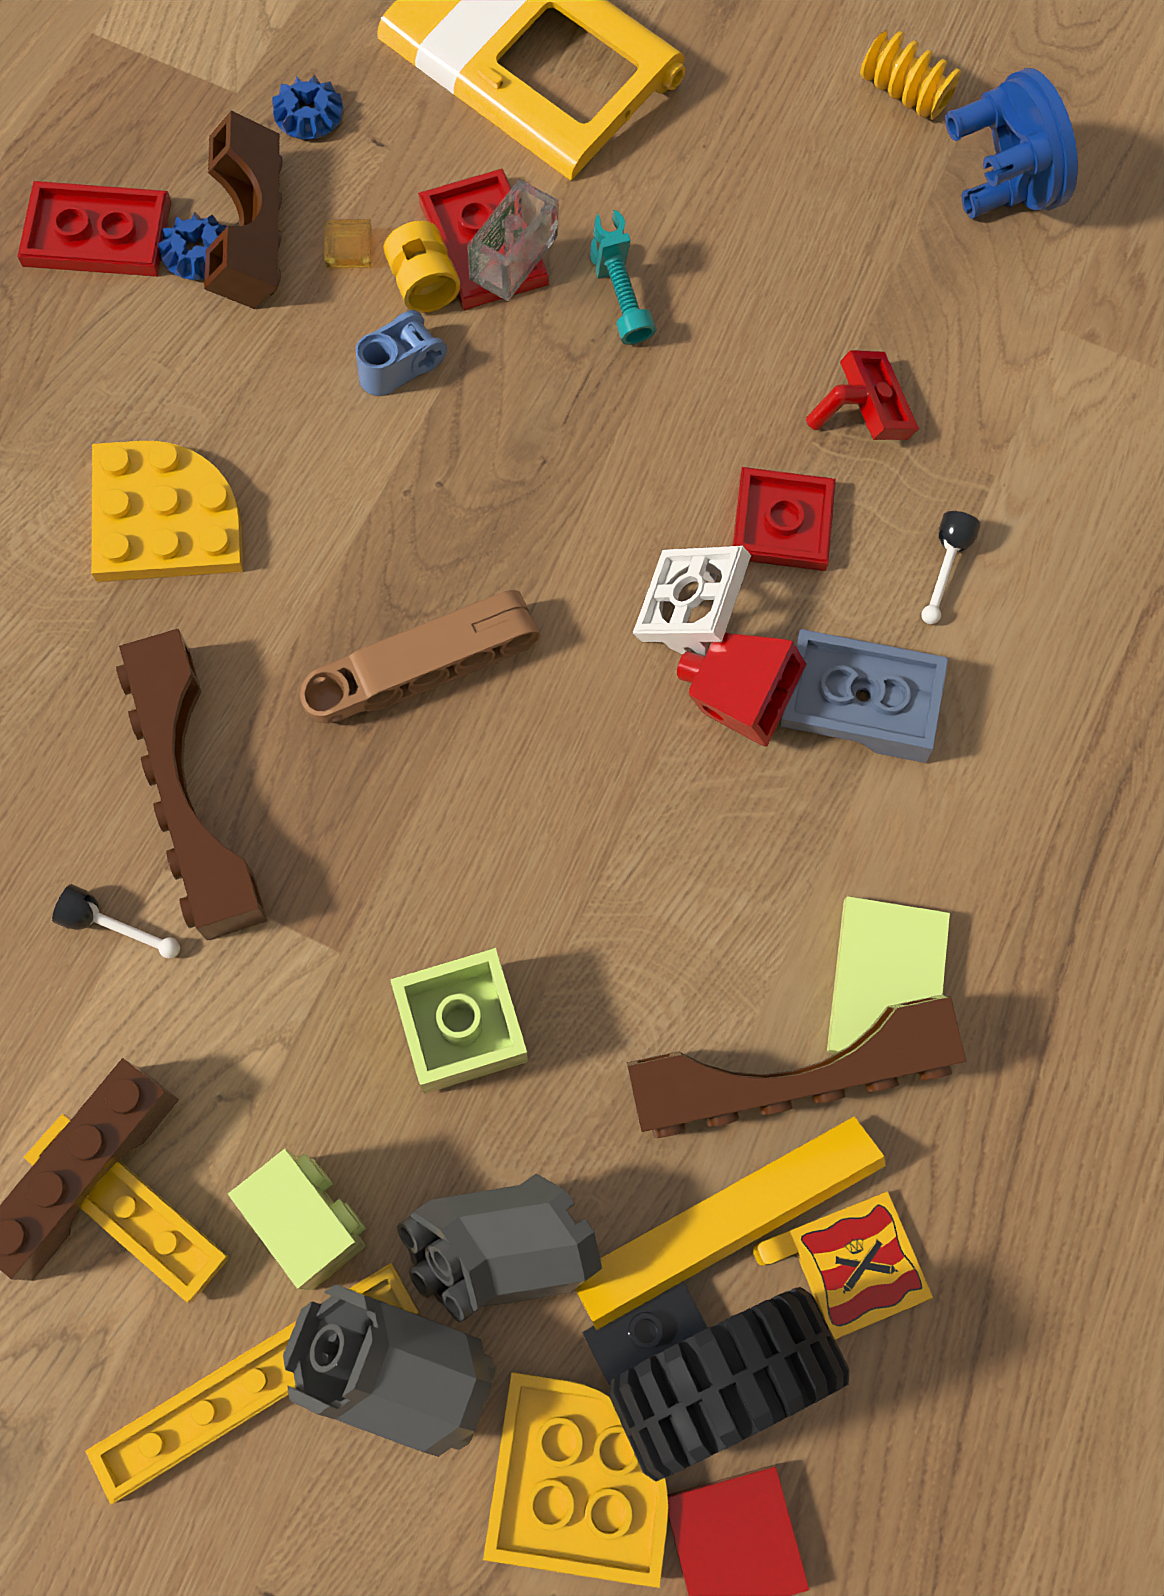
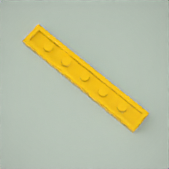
M854 1116L600 1258L602 1269L578 1286L575 1291L595 1329L598 1330L886 1166L885 1157Z
M393 1263L386 1265L349 1288L417 1315L420 1313ZM296 1321L87 1449L85 1452L110 1504L112 1505L288 1396V1386L296 1388L294 1373L285 1370L283 1354Z

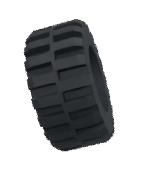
M796 1287L733 1315L628 1369L612 1379L609 1397L643 1474L657 1482L729 1448L839 1391L849 1384L850 1369L813 1295L802 1287Z

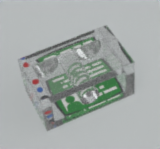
M518 179L468 243L469 280L509 301L558 237L559 200Z

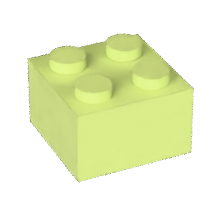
M496 948L390 979L418 1081L424 1094L528 1062L526 1046Z
M283 1149L229 1192L228 1195L296 1288L315 1290L367 1247L359 1236L367 1228L347 1202L343 1203L340 1198L333 1202L326 1192L333 1183L313 1158L310 1159L306 1153L297 1157L290 1151Z

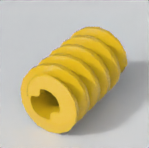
M884 30L872 43L864 58L860 70L861 78L866 81L874 79L876 88L880 90L888 88V94L891 98L897 100L902 97L903 106L909 109L916 106L917 115L922 118L931 115L930 119L934 120L951 100L962 70L956 68L947 77L944 76L947 66L945 59L942 58L932 68L929 65L933 51L927 49L917 58L915 55L919 42L913 40L903 49L901 46L905 33L898 31L889 40L887 38L888 31Z

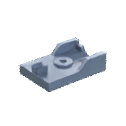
M800 629L796 647L807 665L784 710L780 727L860 742L877 754L926 763L934 747L948 657ZM859 691L867 692L869 700L865 702L859 701L856 693Z

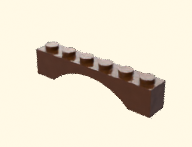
M178 628L120 645L119 648L124 664L116 666V671L125 695L132 694L136 709L128 711L129 719L137 740L144 739L148 755L141 756V763L149 785L157 784L161 801L153 803L154 811L162 832L170 831L174 848L166 850V854L175 880L182 878L187 896L180 898L179 902L188 928L196 927L206 940H210L267 922L253 871L245 859L224 847L203 827L188 795L183 767L184 744L192 711L202 691L186 641Z
M936 995L887 1006L872 1026L848 1047L821 1062L793 1071L769 1074L731 1072L701 1063L679 1051L626 1063L641 1131L652 1130L654 1138H663L685 1132L684 1123L706 1118L707 1126L711 1127L738 1121V1111L759 1107L761 1115L784 1112L793 1108L791 1100L811 1095L814 1103H825L846 1097L844 1088L865 1084L867 1092L899 1086L897 1077L918 1073L920 1080L945 1077L952 1074L951 1065L966 1062V1057L951 996Z

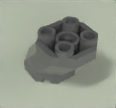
M537 1173L517 1186L431 1199L397 1225L399 1237L407 1247L411 1261L414 1264L409 1270L413 1284L419 1293L426 1298L434 1294L436 1299L447 1308L451 1316L458 1322L467 1319L482 1307L569 1294L600 1271L602 1264L595 1232L585 1218L576 1224L567 1212L570 1207L575 1205L566 1190Z
M337 1284L324 1292L331 1295V1297L320 1304L312 1301L301 1309L283 1354L285 1370L294 1373L296 1388L288 1386L290 1401L318 1415L335 1419L437 1457L451 1448L460 1450L470 1443L495 1375L493 1359L491 1356L484 1354L481 1339Z

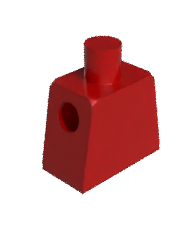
M725 633L722 642L711 643L705 656L689 651L685 652L679 660L677 676L682 681L692 683L689 688V696L702 713L757 744L767 747L807 664L793 641Z

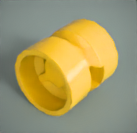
M413 221L393 230L386 238L383 248L392 274L396 277L397 286L405 306L409 310L429 313L450 304L457 297L461 286L452 260L448 257L447 248L439 229L433 223L427 221Z

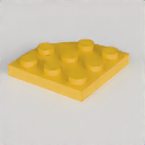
M128 441L92 444L91 574L96 582L243 572L242 524L239 508L228 482L211 462L188 448L168 442Z
M511 1372L483 1560L660 1588L668 1519L666 1481L664 1478L655 1482L643 1474L610 1397L582 1383Z

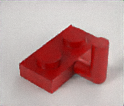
M850 350L840 361L849 385L840 384L835 386L806 417V422L810 428L820 430L844 404H858L873 440H908L919 430L889 359L883 351Z

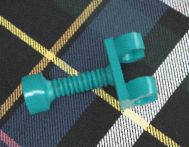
M613 209L612 220L617 228L615 231L608 232L602 228L599 213L595 218L594 239L591 242L590 259L596 266L595 272L598 279L610 276L623 315L616 322L619 336L623 344L632 345L649 339L656 333L657 329L651 312L647 309H640L626 269L631 240L628 233L624 234L625 219L623 215ZM597 242L600 243L599 251L597 249Z

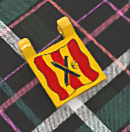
M888 1191L757 1243L752 1247L755 1259L760 1266L772 1264L796 1253L813 1297L834 1339H838L933 1298Z

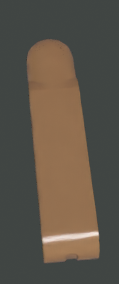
M508 590L361 648L347 657L313 670L305 678L301 686V703L304 711L311 719L325 724L338 722L363 711L371 712L384 709L519 654L535 645L540 640L541 634L532 616L528 613L529 609L520 591Z

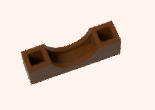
M231 110L209 136L208 174L218 181L232 198L239 215L240 226H227L206 249L204 289L255 309L268 295H273L276 292L281 280V271L278 269V249L282 234L278 230V212L282 204V194L279 192V174L283 158L279 155V133Z
M122 1058L1 1203L0 1271L11 1280L33 1281L70 1235L72 1221L81 1204L95 1185L124 1155L145 1143L179 1099L139 1067Z

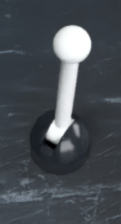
M948 511L943 514L938 538L942 546L947 549L930 604L922 610V619L927 624H935L941 618L939 605L956 553L966 550L977 538L981 523L976 517L968 513Z
M69 884L55 905L52 922L67 929L81 930L95 922L159 949L160 954L165 958H174L180 952V944L175 938L161 939L99 913V904L96 898L87 890L76 885Z

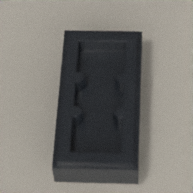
M683 1281L604 1327L596 1330L592 1326L583 1331L582 1334L610 1386L612 1379L708 1327Z

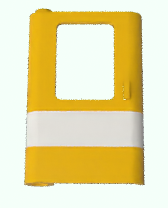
M396 0L383 15L377 31L379 40L570 181L574 179L622 125L631 118L634 112L654 91L662 94L667 90H674L681 83L686 70L683 53L608 0ZM549 8H555L638 68L635 74L597 115L585 124L577 122L497 63L537 18Z

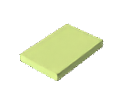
M849 896L845 898L826 1053L835 1054L848 1047L872 1026L883 1010L889 1005L943 995L950 913Z

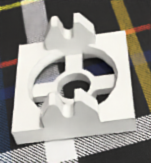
M743 546L662 550L633 634L641 642H664L670 649L682 655L687 651L691 652L693 649L699 655L705 656L709 642H722L751 557L750 553ZM717 575L722 578L720 583H715ZM694 581L699 583L696 593L690 599L682 602L678 600L679 593L685 585ZM703 600H714L711 611L705 617L695 623H687L692 609L697 607ZM664 601H671L675 605L670 623L664 620L662 614Z

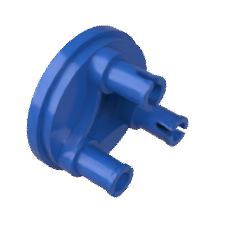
M1024 68L1014 72L997 88L983 93L980 100L947 112L948 114L945 116L946 128L953 141H958L962 137L987 127L992 129L996 154L989 155L983 160L984 169L993 167V170L984 173L988 182L964 190L961 196L965 213L969 214L970 219H974L978 215L1002 205L1012 207L1023 203L1033 210H1053L1066 204L1071 199L1078 176L1075 136L1068 112L1059 93L1043 73L1034 68Z

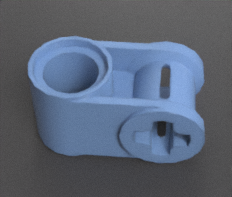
M416 310L406 311L395 318L394 321L373 333L365 335L358 341L356 345L358 378L362 389L367 393L375 396L390 394L415 377L430 372L443 361L447 353V346L442 339L434 338L424 326L425 321L420 312Z

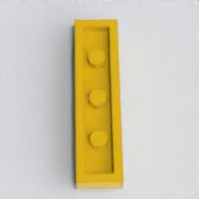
M61 1114L23 1158L33 1166L69 1123L71 1118ZM120 1160L100 1179L80 1206L87 1215L187 1303H193L230 1258Z

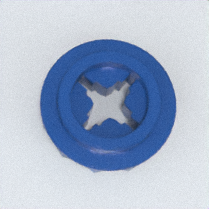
M315 75L306 82H302L296 76L293 85L281 84L280 94L272 97L273 116L277 126L284 133L295 138L316 139L323 137L338 126L343 116L341 94L335 92L331 81L320 83ZM314 101L315 108L313 109L308 106L302 109L299 107V102L310 104Z
M195 211L191 219L184 221L176 216L175 225L172 228H163V240L158 243L164 265L169 271L181 278L190 280L205 279L206 249L227 226L219 224L213 215L205 219L201 218ZM199 238H202L203 247L196 245L192 250L188 249L186 242L195 243Z

